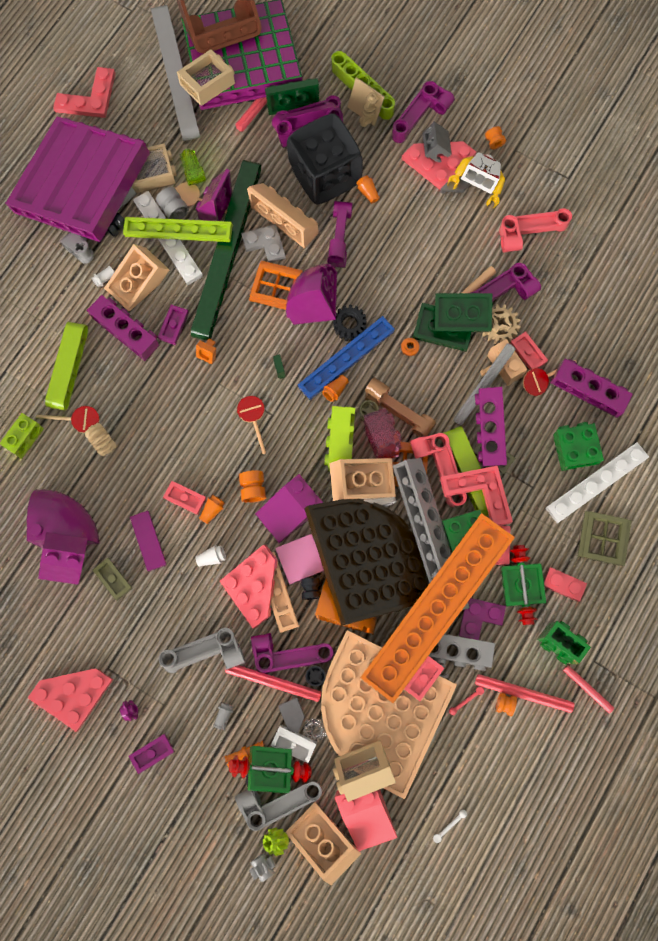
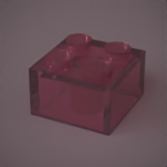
M386 408L364 415V431L376 459L398 457L402 448L399 430L395 431L393 426L395 424L394 418L391 413L388 414Z

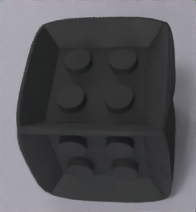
M328 114L299 128L288 137L287 151L290 165L300 185L314 204H322L338 197L355 187L357 181L362 178L363 159L359 147L345 124L336 114Z

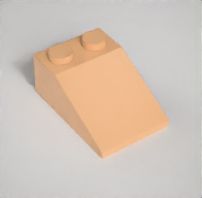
M134 244L105 286V289L127 311H131L160 285L170 270L146 247Z
M392 458L340 459L330 463L333 501L396 497Z
M316 802L286 831L288 837L323 881L330 885L361 855L354 844Z

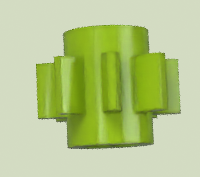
M277 827L268 829L269 834L264 835L263 838L264 849L269 852V855L274 854L278 856L284 854L283 850L288 849L287 846L289 844L287 833L283 829H277Z

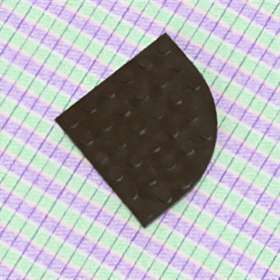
M341 499L309 505L304 508L341 626L413 607L430 583L415 536L409 530L411 527L401 517L378 503H369L364 501V499Z

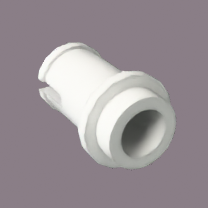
M108 266L97 275L93 274L94 277L91 279L97 287H103V284L111 279L115 272Z

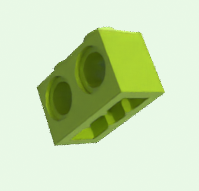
M21 413L1 440L0 445L23 459L44 428L30 417Z

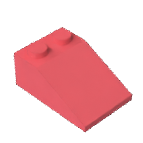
M380 789L349 802L345 794L341 795L339 790L336 791L335 800L340 814L359 851L398 837Z

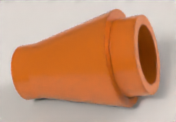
M366 175L357 181V189L371 204L380 199L372 178Z
M340 375L324 387L322 391L323 396L330 402L338 400L349 380L344 375Z
M212 494L210 498L208 497L199 519L209 524L224 509L225 502Z

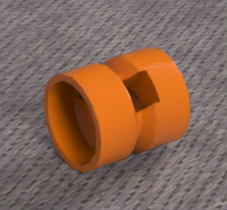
M252 470L239 474L240 486L244 487L240 490L242 502L251 503L266 499V490L262 486L264 482L263 471Z

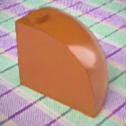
M325 579L315 613L316 619L341 626L327 579ZM377 617L343 627L374 635Z

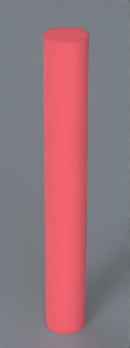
M569 665L564 667L563 671L608 713L614 710V707Z

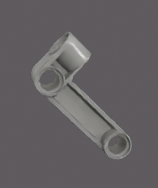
M222 628L212 635L173 650L163 651L159 656V663L168 673H175L183 667L220 653L226 670L245 663V659L232 630ZM226 637H231L230 641L223 643ZM171 658H174V661L170 665H167V661Z
M310 780L291 790L290 793H285L264 805L261 804L257 791H249L248 789L237 794L235 800L247 826L253 831H258L317 801L322 795V785L317 780ZM310 785L318 787L319 793L316 796L308 794L307 788ZM254 814L262 817L260 825H255L252 822Z

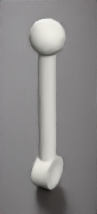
M461 810L459 815L445 829L433 836L434 842L440 843L443 835L461 818L467 817V812Z

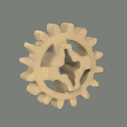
M496 304L495 309L492 308V331L483 332L482 336H489L488 342L493 339L494 344H497L498 341L502 342L507 339L510 343L513 339L512 337L516 338L517 332H519L521 327L519 326L521 320L516 319L518 313H512V307L507 310L505 304L502 308Z

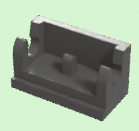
M434 121L422 133L425 157H430L436 162H442L441 158L437 156L438 154H443L446 157L452 154L449 131Z

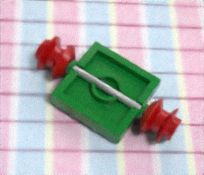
M525 545L513 546L510 552L514 553L511 561L517 563V565L501 567L505 606L522 605V607H525L517 611L522 616L518 622H522L523 625L535 624L534 621L538 620L533 614L537 609L530 607V605L546 603L542 565H525L524 562L530 559V557L526 556L529 548H525Z
M261 746L250 747L249 760L247 756L239 760L238 756L235 755L229 763V772L232 773L233 777L240 773L241 777L245 778L248 774L249 791L290 793L291 777L294 782H298L299 778H301L302 782L306 783L311 778L312 769L307 762L300 765L299 761H295L291 767L292 749Z

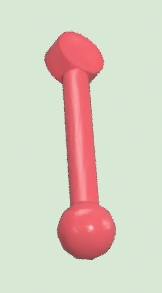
M477 687L476 692H474L472 695H470L468 698H466L464 701L458 704L455 708L451 707L449 709L450 715H456L457 710H459L461 707H463L477 695H482L484 693V689L482 687Z

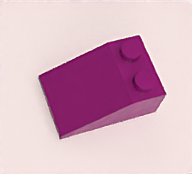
M224 170L212 180L210 186L205 188L204 197L196 206L198 219L203 221L222 220L232 196L230 170Z
M298 474L255 514L277 542L281 543L308 521L304 510L305 507L323 502L301 475Z
M46 532L38 579L78 585L85 557L87 538Z

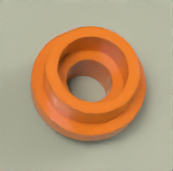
M414 338L403 340L401 343L403 354L406 356L416 355L419 351L418 341ZM412 344L414 347L409 349L407 345Z

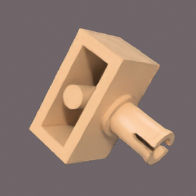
M507 339L490 348L487 356L492 364L506 344L509 343ZM514 351L499 374L508 386L522 378L527 368ZM491 365L480 371L482 377L486 374Z

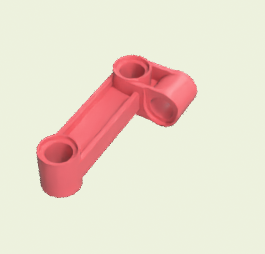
M562 208L554 212L505 216L499 228L502 252L522 250L523 240L521 235L548 231H565L572 219L571 211Z
M437 433L410 441L415 459L433 455L440 478L441 476L458 473L449 438L446 434ZM435 439H440L443 442V447L436 446ZM466 493L458 494L460 496L459 503L454 502L452 496L446 497L447 504L453 508L461 506L466 502Z

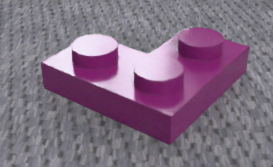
M470 598L468 601L469 608L463 611L458 637L479 640L482 622L502 626L506 606Z

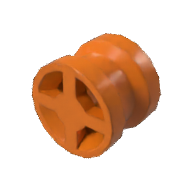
M499 126L493 127L485 133L490 149L500 148L506 143V138L502 135L503 131Z
M500 692L495 711L499 713L506 712L507 715L513 716L517 705V697H509L505 693Z

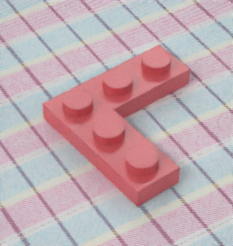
M97 67L91 97L57 93L53 107L54 111L106 118L116 74L115 70Z
M498 466L441 476L440 481L444 497L482 490L490 520L499 526L513 522Z

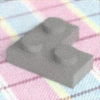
M276 224L241 233L246 252L264 248L268 262L273 263L286 259Z

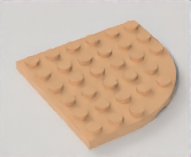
M347 630L331 662L322 688L321 712L326 734L339 756L381 741L396 783L384 787V789L405 799L457 684L438 676L421 701L417 700L406 690H403L396 701L392 703L360 678L382 647ZM379 761L354 772L360 775L380 767Z

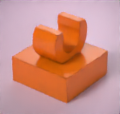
M208 339L205 343L200 340L196 345V357L213 364L216 360V348L213 347L216 341Z

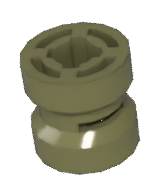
M372 400L364 401L360 406L361 420L365 423H373L377 420L379 413L377 403Z

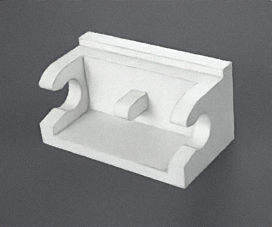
M280 725L271 746L274 748L292 749L293 757L308 763L317 742L300 733H293L287 727Z

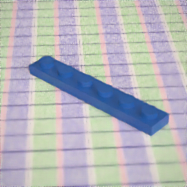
M382 316L301 381L298 387L311 400L326 385L337 379L394 333L395 329Z

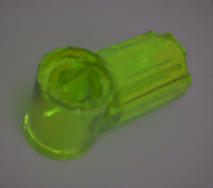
M183 150L180 154V159L184 167L188 186L205 182L204 170L199 165L194 150Z

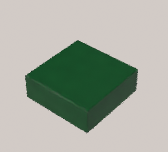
M280 354L275 355L273 360L278 378H286Z

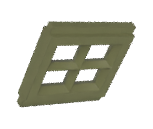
M584 511L577 556L625 566L632 520ZM594 520L605 522L603 536L592 534ZM609 523L619 525L617 539L607 537ZM592 538L602 540L600 554L589 552ZM606 541L617 543L615 557L604 555Z

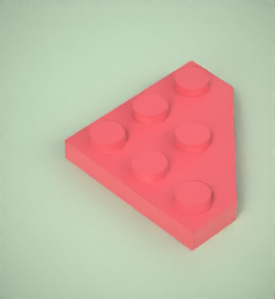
M464 141L450 142L452 154L449 157L438 154L437 156L441 158L442 162H436L430 157H425L424 143L413 144L402 155V160L440 190L448 182L449 177L455 175L454 172L464 158L474 157L477 152Z
M262 545L220 580V583L253 629L257 628L271 615V597L274 592V574L278 560L267 545Z
M98 668L44 679L37 683L28 699L75 732H78L114 679Z

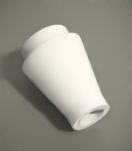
M215 545L195 558L197 565L201 567L222 564V561L226 560V554L221 545Z

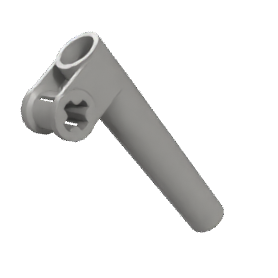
M132 187L119 210L136 195ZM69 232L60 240L63 247L80 262L89 263L94 258V253L86 242L88 238Z

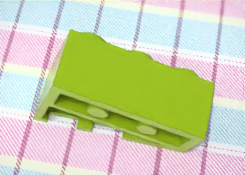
M332 406L331 418H328L327 429H330V436L326 438V447H329V454H325L324 464L328 466V472H330V463L340 459H352L355 422L354 407Z

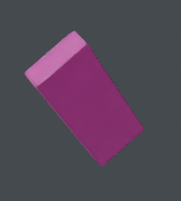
M147 510L131 516L130 520L147 571L150 572L166 566L167 563L150 512Z

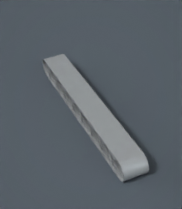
M163 5L151 8L183 141L200 138L190 94L180 85L177 71L182 69L183 66L168 6Z

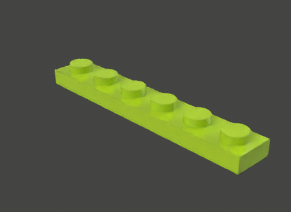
M125 217L123 235L125 237L231 242L233 224L232 222Z

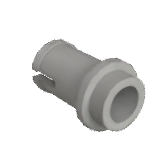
M221 703V706H218L219 712L213 727L226 730L230 714L233 713L232 705Z

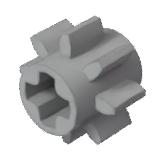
M262 854L250 862L253 867L250 868L249 872L254 880L259 877L260 881L263 882L274 874L272 868L276 864L272 856L266 858L265 854Z

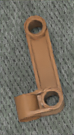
M374 377L365 389V400L376 402L378 407H383L413 427L411 430L418 437H427L436 425L435 420L426 414L418 415L388 395L390 387Z

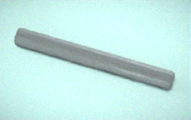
M509 343L506 344L455 416V423L462 425L476 406L475 394L478 393L479 388H489L514 353V346Z

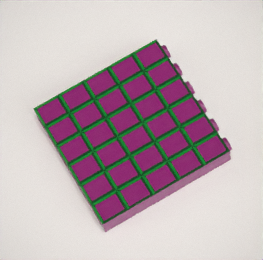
M272 0L255 4L262 26L258 36L213 51L216 55L219 54L223 61L233 68L235 84L204 105H200L201 110L266 97L265 88L303 81L283 0ZM234 8L196 15L200 17L204 27L236 17ZM182 18L190 62L203 54L195 49ZM212 66L195 77L194 80L200 86H203L221 73Z

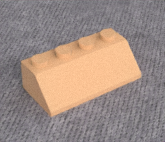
M261 183L248 187L251 208L273 225L276 224L278 229L304 249L319 234L318 223L313 218H308L304 215L300 208H295L291 205L286 197L278 195L271 186L268 187Z

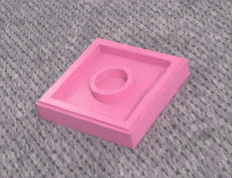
M312 534L275 548L289 585L324 572Z

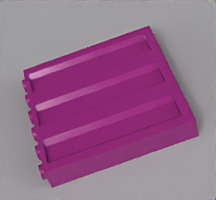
M57 116L5 204L15 214L101 242L146 162L150 151L146 143L139 138H130L125 134H116L111 130L106 131L97 126L92 127L83 122H75L69 118Z

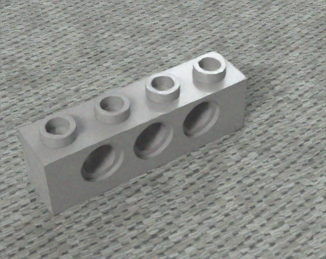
M444 634L437 643L436 652L430 653L429 657L434 658L437 663L446 664V661H452L454 666L466 668V664L474 665L475 670L486 671V668H492L495 643ZM449 645H453L457 649V653L453 657L447 653ZM470 648L476 651L477 655L474 660H470L467 657V651Z

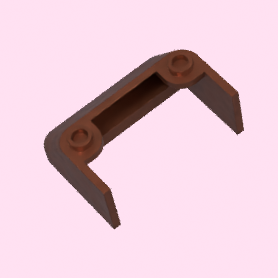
M177 0L186 30L195 49L199 53L204 54L209 50L221 49L256 37L261 32L262 26L254 0H237L234 4L236 17L206 27L203 26L200 17L188 15L184 0Z

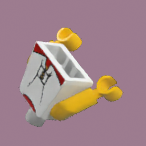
M477 153L474 157L464 158L454 172L455 175L449 177L447 186L453 181L456 183L453 189H456L459 177H461L462 180L490 194L493 193L487 200L486 205L488 206L492 200L495 203L493 208H495L500 202L498 195L501 194L505 177L500 170V162L494 160L489 154Z

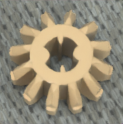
M100 423L90 426L85 431L88 441L101 456L111 453L116 448V443Z

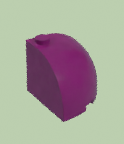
M326 263L312 266L302 272L293 282L286 302L287 318H290L293 325L336 320L337 270L332 264Z
M36 489L32 492L27 509L28 542L43 548L46 532L87 538V545L99 544L96 524L86 508L78 501L54 490Z

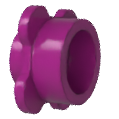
M132 700L124 701L120 707L122 718L125 721H132L133 718L135 720L138 719L137 705Z

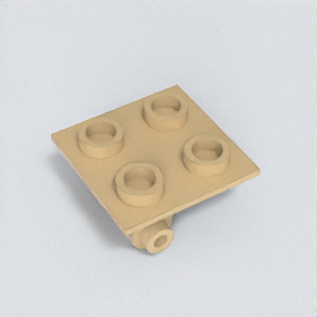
M356 77L347 108L361 117L359 121L362 127H366L369 124L375 126L384 96Z

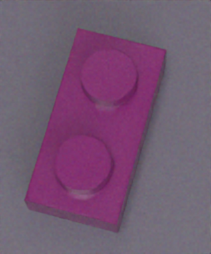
M170 305L158 339L176 345L189 311Z
M165 733L128 757L137 773L140 774L174 753L175 750Z

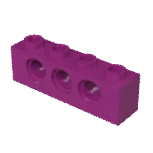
M101 295L86 310L90 317L142 360L146 361L160 346L157 341L158 337L151 330L147 332L143 328L144 325L137 319L132 320L130 318L131 315L122 308L120 310L116 307L117 304L110 297L106 299ZM114 313L113 317L108 318L110 314ZM128 324L127 328L121 329L123 325ZM142 335L139 340H134L136 336Z
M564 359L559 364L550 382L616 418L625 412L633 395L628 392L627 388L611 383V380L594 374L591 369L583 368L571 359ZM572 375L577 376L578 381H575ZM589 383L595 387V390L589 387ZM606 392L611 395L612 399L606 396Z
M502 387L479 388L478 393L475 394V405H479L480 412L476 413V424H480L481 432H477V443H481L482 451H478V461L482 463L483 467L506 466ZM487 403H491L494 405L495 411L487 413L484 410V406ZM489 422L494 423L496 426V430L492 433L485 430V425ZM490 441L495 442L497 445V450L494 452H489L486 449V444Z

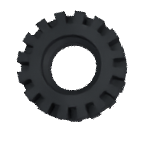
M345 305L342 310L339 308L336 313V320H333L336 335L339 334L341 339L344 337L345 341H348V339L352 341L366 330V315L363 314L362 309L358 310L356 305L355 308H352V305H349V308H346ZM348 317L354 318L357 321L356 327L347 329L343 325L344 319Z

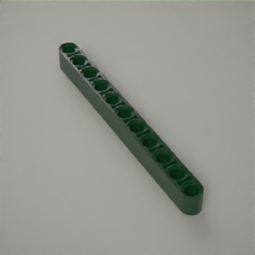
M243 160L224 219L225 222H232L233 224L231 242H217L192 324L191 337L206 341L212 338L242 238L241 233L244 231L251 208L247 189L249 186L258 184L261 174L260 163Z

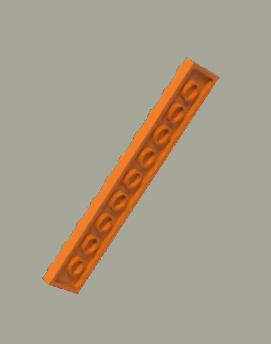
M481 513L360 678L390 702L394 703L515 537Z

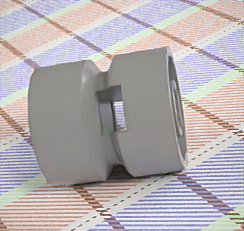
M174 187L163 189L156 197V202L164 210L168 219H183L187 215L189 207L181 199L180 194Z

